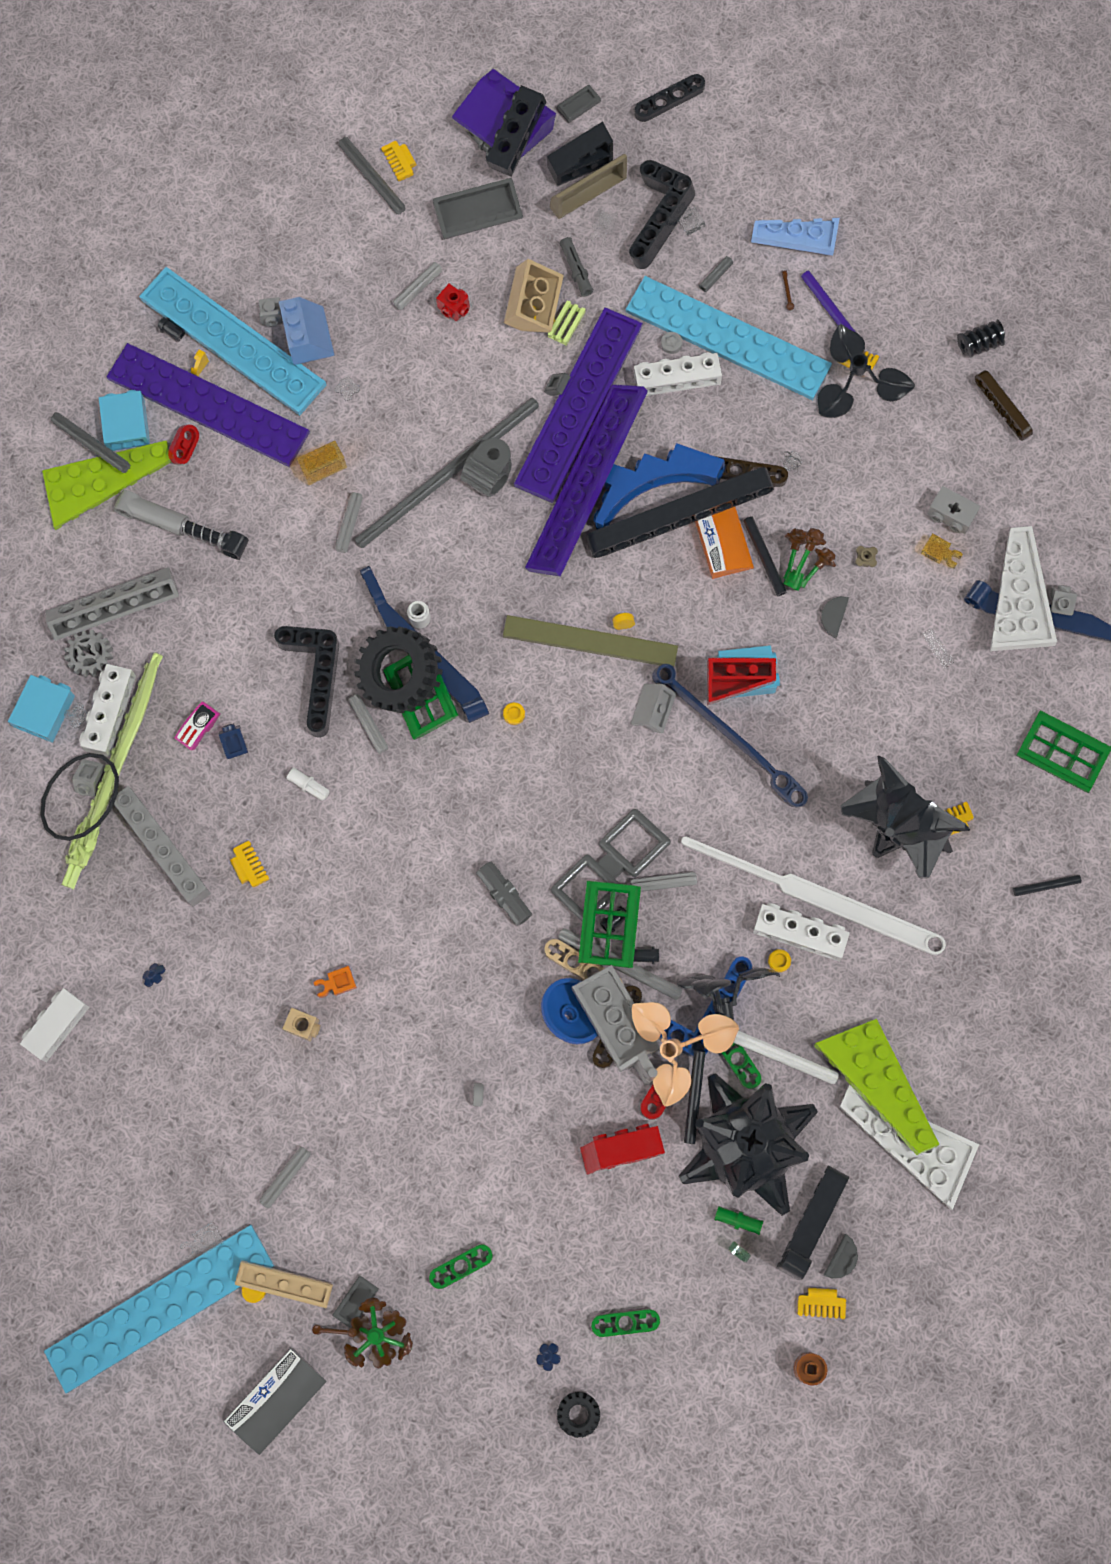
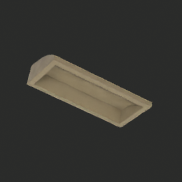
M622 154L554 195L550 200V209L558 219L564 217L627 179L626 154Z

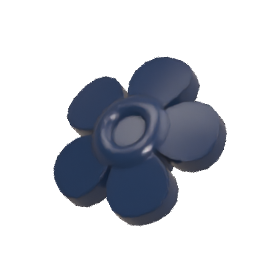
M154 963L150 966V971L144 972L142 978L145 980L144 985L146 987H151L153 983L158 984L162 981L163 977L161 975L166 970L163 965Z
M554 1343L541 1345L539 1349L541 1354L536 1359L537 1364L543 1365L545 1371H551L553 1364L557 1365L560 1363L561 1357L556 1354L559 1347Z

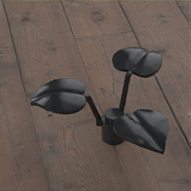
M840 324L832 335L830 354L839 363L850 360L851 372L843 390L837 384H829L821 389L817 399L819 414L827 418H836L849 412L853 406L854 398L846 391L850 386L853 376H861L866 371H868L874 382L878 383L877 393L885 401L893 402L900 400L915 388V384L908 375L895 368L881 370L879 379H877L871 370V366L867 365V356L863 354L865 350L864 339L857 332Z
M751 968L739 972L732 1000H730L728 995L720 996L719 993L720 989L731 985V981L728 979H716L710 975H696L677 982V986L686 989L693 988L705 998L711 995L715 1014L724 1015L734 1020L733 1006L737 1005L736 999L740 983L744 980H756L772 975L780 977V973L767 968Z

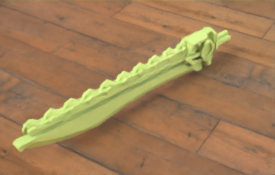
M154 652L150 663H146L144 666L145 670L138 682L135 697L133 696L131 699L132 705L124 717L125 723L122 730L118 732L117 736L119 738L115 748L113 747L111 750L110 761L114 763L118 776L143 721L157 670L163 658L162 655ZM109 764L104 767L105 773L102 781L97 785L98 791L95 798L90 802L91 808L88 816L77 826L74 835L83 833L97 823L107 809L114 790L115 781ZM100 826L85 837L72 840L68 852L69 855L65 857L66 863L69 866L61 884L64 887L75 888L81 870L85 868L93 854Z

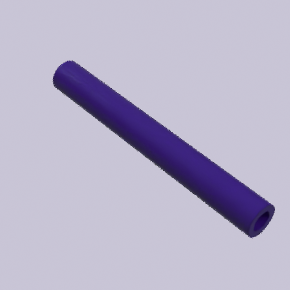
M809 270L804 272L801 278L838 326L842 324L856 332Z

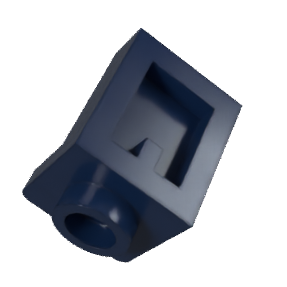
M232 723L223 726L222 731H219L218 735L227 760L248 753L240 725L235 726Z

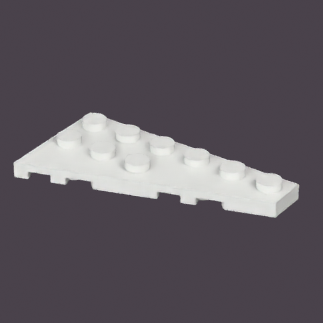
M1032 526L1010 528L990 651L1055 646L1057 639Z
M849 1085L839 1108L950 1210H953L979 1144L929 1122L940 1145L916 1155L897 1135L894 1128L880 1117L879 1112L872 1105L870 1106Z

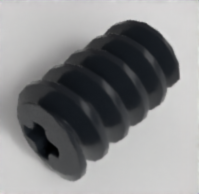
M997 319L996 322L991 321L988 325H981L980 328L975 327L972 331L967 330L965 333H959L957 335L958 346L963 354L967 353L970 358L974 356L973 350L980 355L981 347L988 352L989 344L993 349H996L997 341L1001 346H1004V328Z

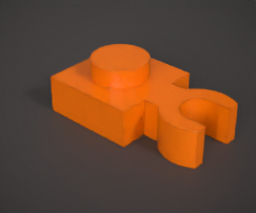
M349 966L327 973L329 977L327 981L319 979L314 982L315 987L319 985H324L325 987L323 992L317 994L319 998L326 997L332 990L334 995L337 996L357 988Z

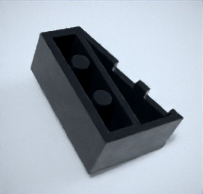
M602 121L547 156V167L557 186L591 173L613 160V139L604 122Z

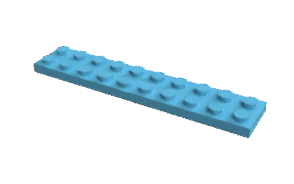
M167 267L139 296L142 302L163 317L170 318V321L184 329L186 334L299 416L326 387V381L302 364L294 365L291 356Z
M644 276L626 308V313L666 332H676L683 340L713 354L718 353L719 357L812 401L832 366L831 362L647 276Z
M253 1226L246 1227L46 1349L44 1353L65 1393H69L240 1288L241 1286L235 1285L241 1260L273 1268L275 1265Z

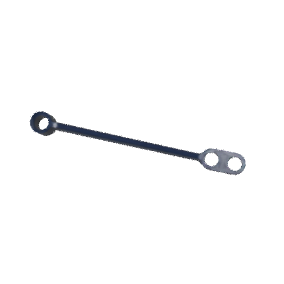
M367 566L360 569L361 576L366 582V586L375 601L374 603L386 627L398 628L399 626L416 631L387 603L371 567ZM436 651V656L441 657L442 662L437 664L438 668L443 670L441 676L449 694L460 703L464 714L468 718V722L471 723L489 715L487 706L479 691Z
M976 580L964 597V601L968 605L969 603L974 605L973 608L981 609L986 613L996 615L999 593L992 591V588L985 582ZM1075 610L1073 615L1051 612L1054 629L1111 641V625L1092 614Z
M662 664L653 671L652 679L655 684L668 685L694 710L763 768L771 777L770 784L773 790L789 806L797 808L806 804L808 795L805 789L789 773L776 770L747 741L675 680L676 671L673 666ZM660 670L667 671V680L661 679ZM779 775L784 776L787 780L784 788H780L776 784V778ZM794 791H798L802 795V801L799 804L794 803L791 799Z

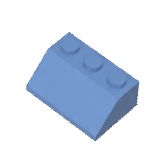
M301 297L279 301L288 347L294 365L335 356L323 306Z

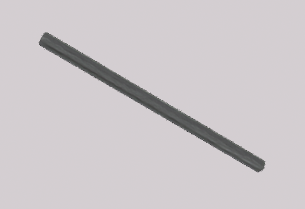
M533 397L527 400L355 538L357 545L361 548L367 546L463 469L468 456L472 452L474 453L483 441L490 438L500 439L538 409V402Z

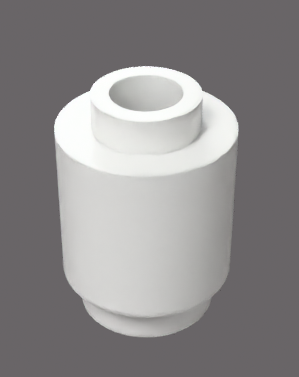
M415 601L409 605L407 614L410 624L419 629L426 627L431 620L428 606L422 601Z

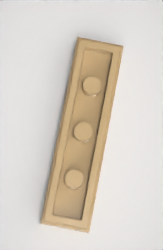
M241 1260L235 1281L237 1286L327 1308L333 1283Z

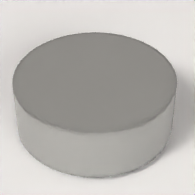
M474 1083L473 1106L481 1107L483 1104L484 1085L482 1083Z

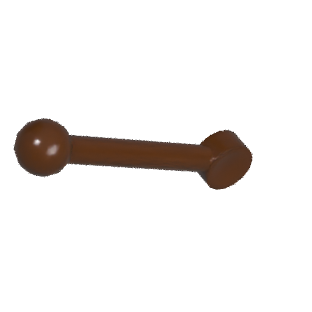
M787 270L782 271L788 302L786 308L791 311L794 309V304L791 301Z
M315 1325L312 1329V1332L316 1335L321 1333L349 1335L351 1338L357 1335L355 1328L343 1330L322 1328L320 1325Z

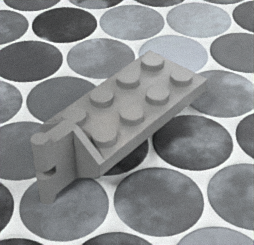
M611 965L574 985L571 989L619 1072L635 1066L643 1083L649 1085L657 1076V1070L648 1057L659 1051L660 1046L657 1041L650 1042L643 1039L637 1032L632 1019V1005L634 1002Z

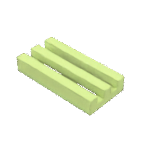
M567 300L553 324L552 331L548 333V337L567 346L586 309L583 307L579 308L577 304L572 305ZM571 309L557 335H554L567 311ZM575 312H578L565 338H561Z

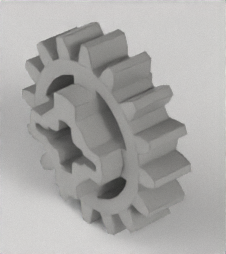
M84 630L82 631V636L79 637L77 634H74L75 640H68L71 646L64 649L69 654L64 658L69 662L68 666L70 669H74L77 675L82 672V675L86 678L88 673L96 677V671L99 670L101 672L103 670L102 667L109 664L107 660L113 659V656L109 653L113 651V648L109 645L110 641L104 638L101 632L96 635L95 631L91 630L87 634ZM100 646H102V656L99 654ZM83 651L89 652V653L92 652L95 656H93L92 654H90V655H89V654H86V655H85V653H84Z

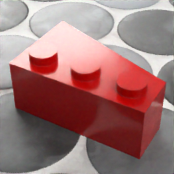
M708 658L707 706L774 684L776 681V658Z
M649 1124L637 1126L636 1131L629 1132L628 1129L614 1132L615 1136L607 1137V1134L597 1135L593 1137L594 1141L580 1147L587 1175L593 1174L596 1171L612 1169L616 1166L654 1158L665 1153L658 1126L650 1127Z

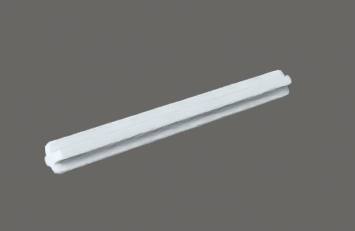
M738 1031L734 1043L830 1084H835L838 1079V1072L741 1031Z

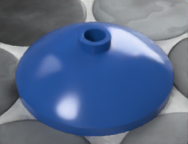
M564 978L552 983L544 992L541 1001L543 1019L549 1030L559 1039L571 1044L588 1043L595 1039L598 1034L571 989L582 981Z

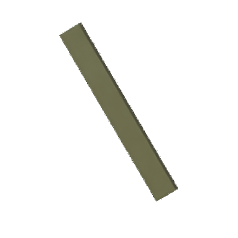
M507 615L503 638L659 666L670 664L675 667L678 645Z

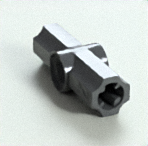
M492 861L483 865L476 872L489 889L492 898L496 899L498 906L506 911L514 924L519 926L533 915L518 896L519 893L513 884L504 878Z

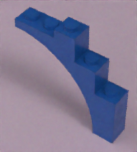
M676 443L674 450L671 449L669 451L667 461L644 453L642 460L639 459L637 461L635 471L614 464L605 481V489L607 491L602 498L603 505L594 515L593 521L595 522L596 529L608 526L625 505L653 488L680 482H695L711 486L718 484L725 470L724 459Z

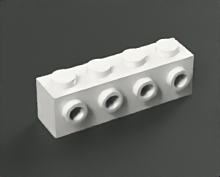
M707 352L700 356H683L674 360L662 359L655 363L642 362L634 366L635 385L644 386L648 390L646 396L721 385L722 374L718 353L712 354Z
M106 664L105 670L101 671L99 677L100 686L94 692V704L92 710L87 714V726L85 731L81 733L79 740L80 746L86 752L111 757V750L114 747L136 678L131 669Z
M772 903L762 904L753 934L840 962L850 932L845 931L844 927L832 924V926L825 925L821 919L815 917L807 919L801 917L802 914L797 911L789 910L786 912L780 910V906Z

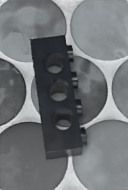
M522 85L519 91L514 93L511 108L505 112L501 129L496 131L495 142L486 153V162L491 169L512 177L547 103L542 93ZM522 109H528L525 114H519ZM513 128H519L516 133H510ZM504 147H510L507 152H501Z

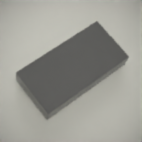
M587 85L557 105V110L570 123L600 103L601 98L590 85Z
M359 1275L332 1316L351 1328V1320L354 1317L360 1318L364 1312L359 1310L361 1303L365 1302L366 1299L374 1298L379 1288Z

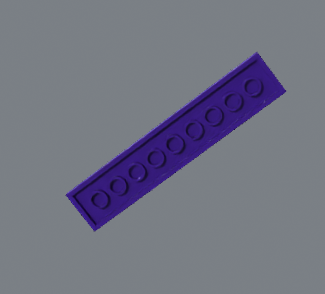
M604 307L569 375L570 379L562 395H559L514 482V487L548 502H554L612 384H614L642 329L643 323Z
M129 343L126 344L106 376L109 381L128 390L141 391L144 398L289 468L310 434L309 429Z
M612 384L525 566L529 572L561 577L648 393L644 386Z

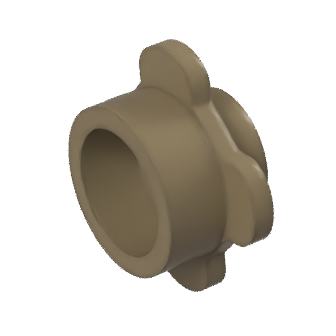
M857 547L856 565L860 567H875L877 565L875 557L878 550L875 547Z

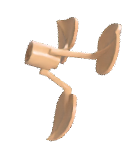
M656 1002L635 1003L632 1005V1019L639 1035L647 1041L655 1042L662 1034L660 1053L673 1064V1066L670 1064L659 1066L656 1069L657 1076L653 1080L654 1088L664 1106H670L681 1100L691 1086L692 1080L689 1070L684 1067L677 1068L678 1064L674 1059L682 1053L683 1047L703 1039L707 1050L713 1053H722L732 1046L739 1031L738 1024L731 1018L720 1014H712L704 1017L698 1024V1029L702 1035L682 1043L675 1038L668 1040L664 1030L670 1026L671 1016L665 1006Z

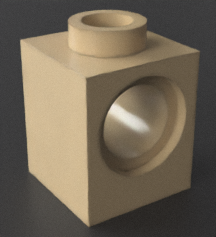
M291 1008L282 1029L287 1033L311 1042L312 1037H317L321 1025L318 1024V1018ZM302 1020L309 1022V1026L305 1031L298 1030V1024Z

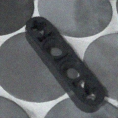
M693 74L638 102L635 106L636 119L641 122L649 121L701 94L705 89L704 77L699 74ZM693 82H695L696 84L700 83V86L697 87L696 85H693ZM677 90H680L684 93V95L682 97H676L673 95V93ZM663 99L667 104L665 106H658L656 101ZM640 109L647 110V114H644V112L640 113Z

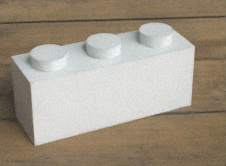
M64 988L52 997L51 1005L47 1010L44 1009L38 1015L36 1024L33 1028L26 1030L20 1045L46 1063L90 1008Z

